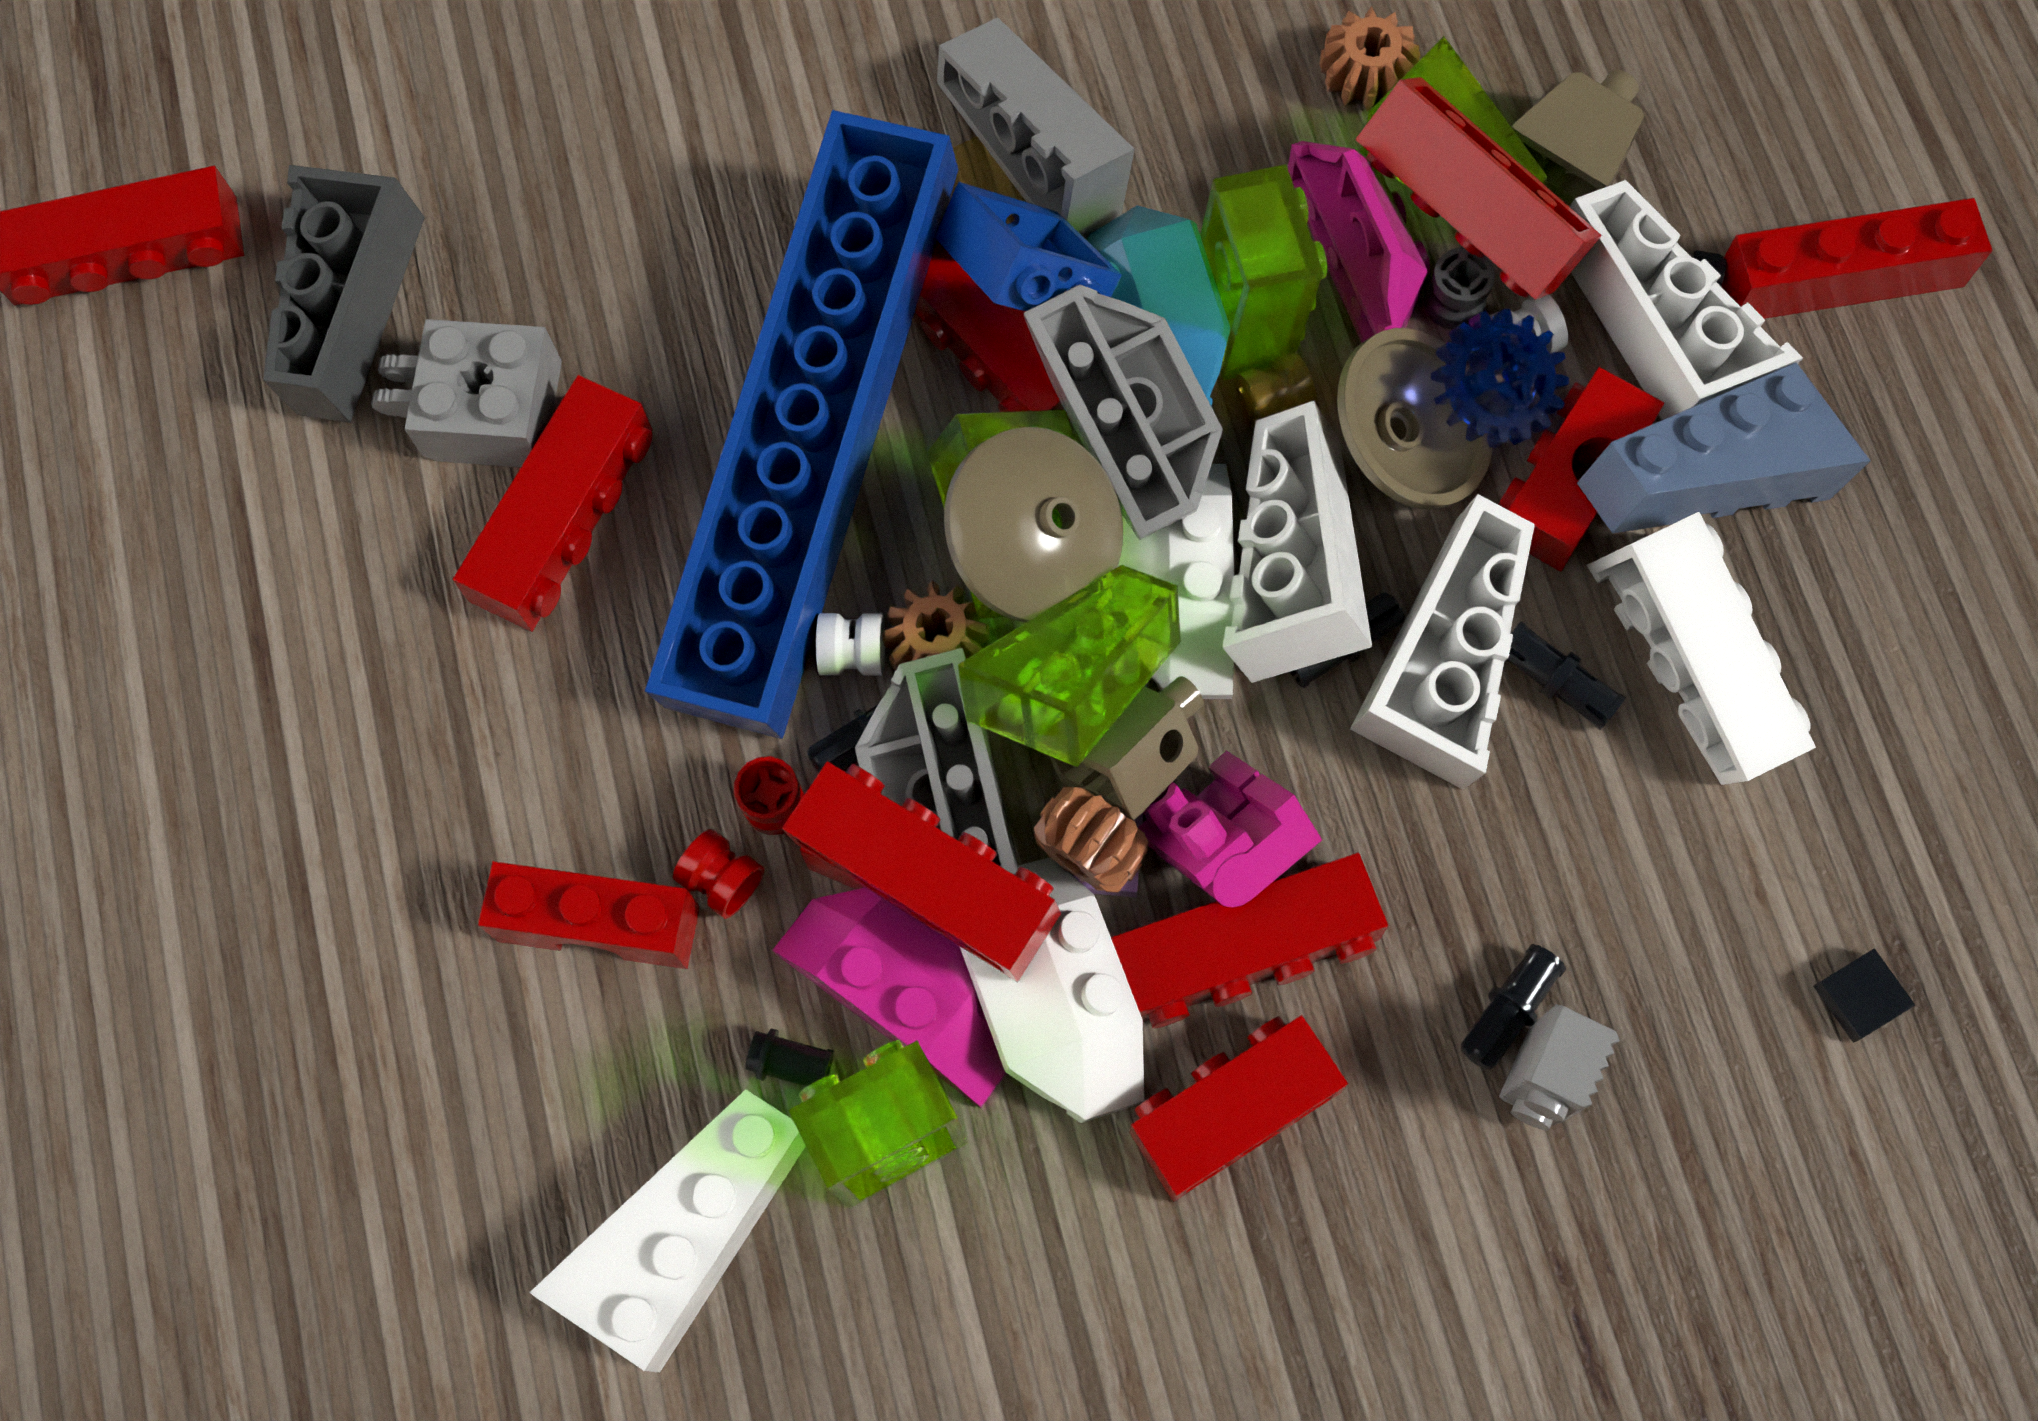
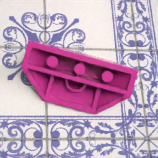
M1306 141L1292 144L1286 178L1361 343L1384 330L1406 328L1419 301L1426 275L1430 272V263L1423 243L1420 240L1413 241L1406 226V210L1401 196L1397 191L1390 192L1383 175L1372 167L1370 162L1355 149Z
M867 888L812 899L772 950L777 956L980 1109L1007 1073L1004 1071L960 946Z

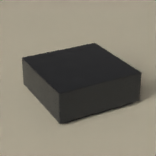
M1875 948L1813 986L1853 1043L1915 1006L1912 999Z

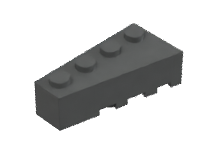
M289 165L287 184L292 189L290 208H284L281 228L287 235L284 260L277 261L275 282L281 287L279 307L271 312L263 381L297 415L351 423L425 217L395 177Z

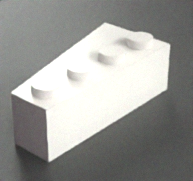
M1315 401L1256 420L1246 491L1250 495L1247 519L1241 520L1238 542L1243 547L1239 575H1233L1230 600L1234 604L1232 625L1225 627L1222 647L1251 683L1372 647L1340 440Z

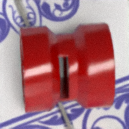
M772 756L758 757L747 762L738 772L734 782V797L746 820L755 830L767 835L784 834L785 832L782 827L803 798L804 792L792 767L785 761ZM783 796L781 803L777 806V804L781 800V797Z
M712 828L701 833L688 846L677 862L672 878L680 886L687 888L689 892L699 891L703 895L707 894L708 907L723 919H727L737 913L750 899L759 886L765 869L749 855L735 857V853L730 849L729 840Z

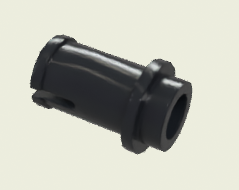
M773 1028L769 1030L768 1034L759 1031L755 1032L748 1051L745 1069L755 1072L756 1080L765 1081L766 1077L770 1076L823 1092L830 1075L834 1050H825L778 1037L779 1031Z

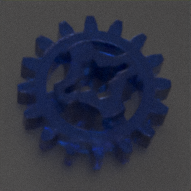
M1510 309L1501 310L1492 319L1486 311L1480 312L1469 319V325L1463 322L1451 330L1449 336L1452 342H1447L1437 349L1435 355L1445 362L1446 365L1431 373V380L1444 383L1445 391L1435 397L1434 401L1436 405L1450 403L1454 411L1446 421L1450 427L1461 421L1468 424L1466 440L1472 442L1487 433L1489 447L1496 448L1506 443L1508 438L1513 445H1517L1530 439L1531 432L1536 434L1551 425L1547 414L1563 409L1565 402L1555 395L1554 391L1569 384V377L1556 374L1555 365L1566 358L1565 353H1550L1546 346L1550 343L1554 334L1550 330L1538 336L1532 333L1534 317L1531 315L1513 324V316ZM1467 359H1468L1469 364H1470V368H1469V370H1468V372H1467V374H1466V377H1465V369H1466V363H1467ZM1501 374L1504 381L1498 382L1495 376ZM1533 384H1534L1533 394L1531 395V392H1530V391H1531V388H1532V386H1533Z

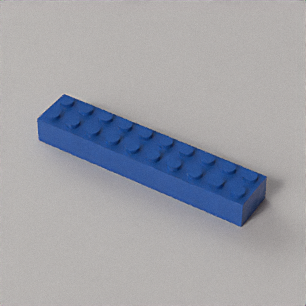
M835 110L831 112L646 685L645 692L666 709L779 739L784 737L816 633L818 615L822 613L937 242L934 236L947 209L959 169L949 135Z

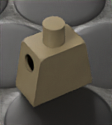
M1612 70L1601 84L1582 72L1571 73L1513 124L1504 150L1554 194L1572 204L1575 198L1612 185L1645 117L1642 109L1631 103L1639 92L1637 81L1629 73L1622 70Z
M1183 676L1177 677L1160 692L1153 691L1128 679L1121 680L1048 725L1038 735L1061 783L1069 787L1085 788L1095 796L1101 795L1106 802L1114 807H1119L1120 812L1126 817L1135 820L1197 757L1199 747L1187 719L1204 706V700L1196 686Z

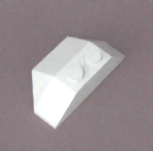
M1212 464L1198 509L1195 513L1141 540L1137 538L1122 516L1123 546L1121 557L1114 577L1105 590L1106 633L1139 668L1146 670L1150 674V678L1156 683L1160 691L1177 677L1183 676L1196 686L1203 699H1232L1234 661L1222 648L1225 627L1232 625L1234 604L1230 600L1234 575L1232 493L1226 464Z
M1050 858L1019 865L1018 868L1021 866L1032 871L1054 887L1050 897L1055 899L1061 915L1018 983L960 947L1004 1071L1041 1097L1067 1110L1066 1114L1080 1123L1141 1104L1144 1101L1143 1020L1095 895Z

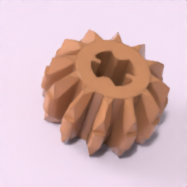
M1372 6L1365 13V18H1360L1348 11L1342 20V25H1332L1326 34L1325 48L1321 51L1319 66L1321 67V72L1326 74L1325 84L1327 85V92L1342 91L1341 98L1344 106L1354 99L1363 101V105L1368 112L1374 106L1376 99L1382 103L1399 80L1415 77L1414 70L1418 68L1420 60L1419 45L1413 43L1415 37L1413 26L1397 27L1396 12L1383 19L1377 17Z
M932 580L927 587L928 596L920 598L915 591L907 588L904 593L907 608L890 606L887 617L893 627L884 630L882 639L884 646L893 650L889 660L894 670H897L899 664L963 648L967 663L983 665L986 654L985 649L980 644L990 640V628L988 624L979 621L983 616L982 605L977 600L964 603V590L958 584L946 596H941L938 583ZM941 629L946 630L948 638L937 634ZM925 634L935 637L932 643L926 641Z
M1063 787L1055 798L1052 797L1040 813L1041 818L1033 828L1037 845L1046 851L1048 858L1056 861L1062 866L1064 871L1070 872L1081 882H1086L1099 891L1118 893L1125 883L1131 881L1142 866L1140 862L1148 851L1147 845L1149 842L1145 833L1137 828L1136 822L1120 812L1119 807L1112 806L1101 795L1095 796L1085 788Z

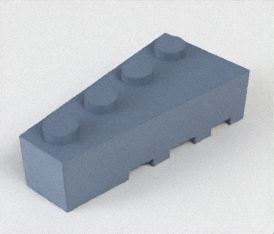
M1797 362L1611 442L1577 484L1613 534L1671 525L1697 512H1700V514L1710 513L1712 518L1733 515L1739 508L1763 505L1764 510L1786 507L1792 500L1809 498L1811 503L1830 500L1870 462V459Z

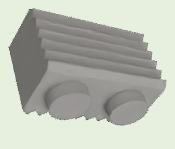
M1555 1004L1552 1009H1549V1012H1546L1543 1017L1541 1016L1538 1021H1535L1533 1026L1529 1027L1499 1098L1513 1105L1510 1113L1515 1118L1532 1127L1548 1131L1551 1125L1562 1123L1592 1105L1590 1096L1598 1092L1595 1084L1604 1079L1601 1071L1609 1066L1606 1059L1614 1054L1612 1046L1620 1041L1617 1032L1565 1006Z

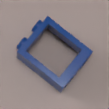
M958 182L934 236L994 303L1022 311H1028L1080 284L1096 290L1098 294L1111 297L1122 276L1057 211ZM1012 214L1015 218L1014 221L1006 224L1007 217Z

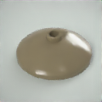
M1409 328L1384 330L1368 338L1354 349L1348 357L1340 376L1337 404L1339 421L1346 445L1365 476L1390 498L1401 504L1418 509L1432 510L1444 508L1469 496L1479 486L1488 470L1493 450V427L1485 395L1467 364L1441 340L1425 332Z
M1022 427L1007 430L986 439L971 450L960 463L950 482L944 508V528L948 550L963 582L987 607L1000 615L1016 621L1033 624L1049 623L1072 617L1084 611L1107 589L1117 570L1122 552V513L1117 494L1107 473L1093 455L1079 443L1059 432L1039 427ZM1053 508L1057 509L1061 516V528L1057 527L1053 522Z

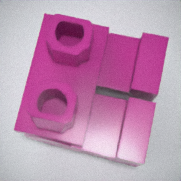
M1226 750L1208 766L1215 780L1198 796H1195L1185 788L1180 790L1172 782L1143 812L1147 820L1138 829L1145 833L1149 842L1148 846L1156 851L1167 863L1223 906L1237 907L1244 905L1257 896L1320 843L1322 838L1294 794L1265 775L1259 774L1256 769Z

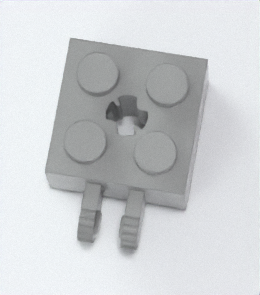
M425 319L419 355L396 356L394 354H386V356L380 358L378 374H381L382 377L394 382L413 384L412 390H389L387 388L375 390L371 405L375 411H379L381 414L406 418L404 430L424 457L437 462L521 467L553 416L562 360L545 327Z

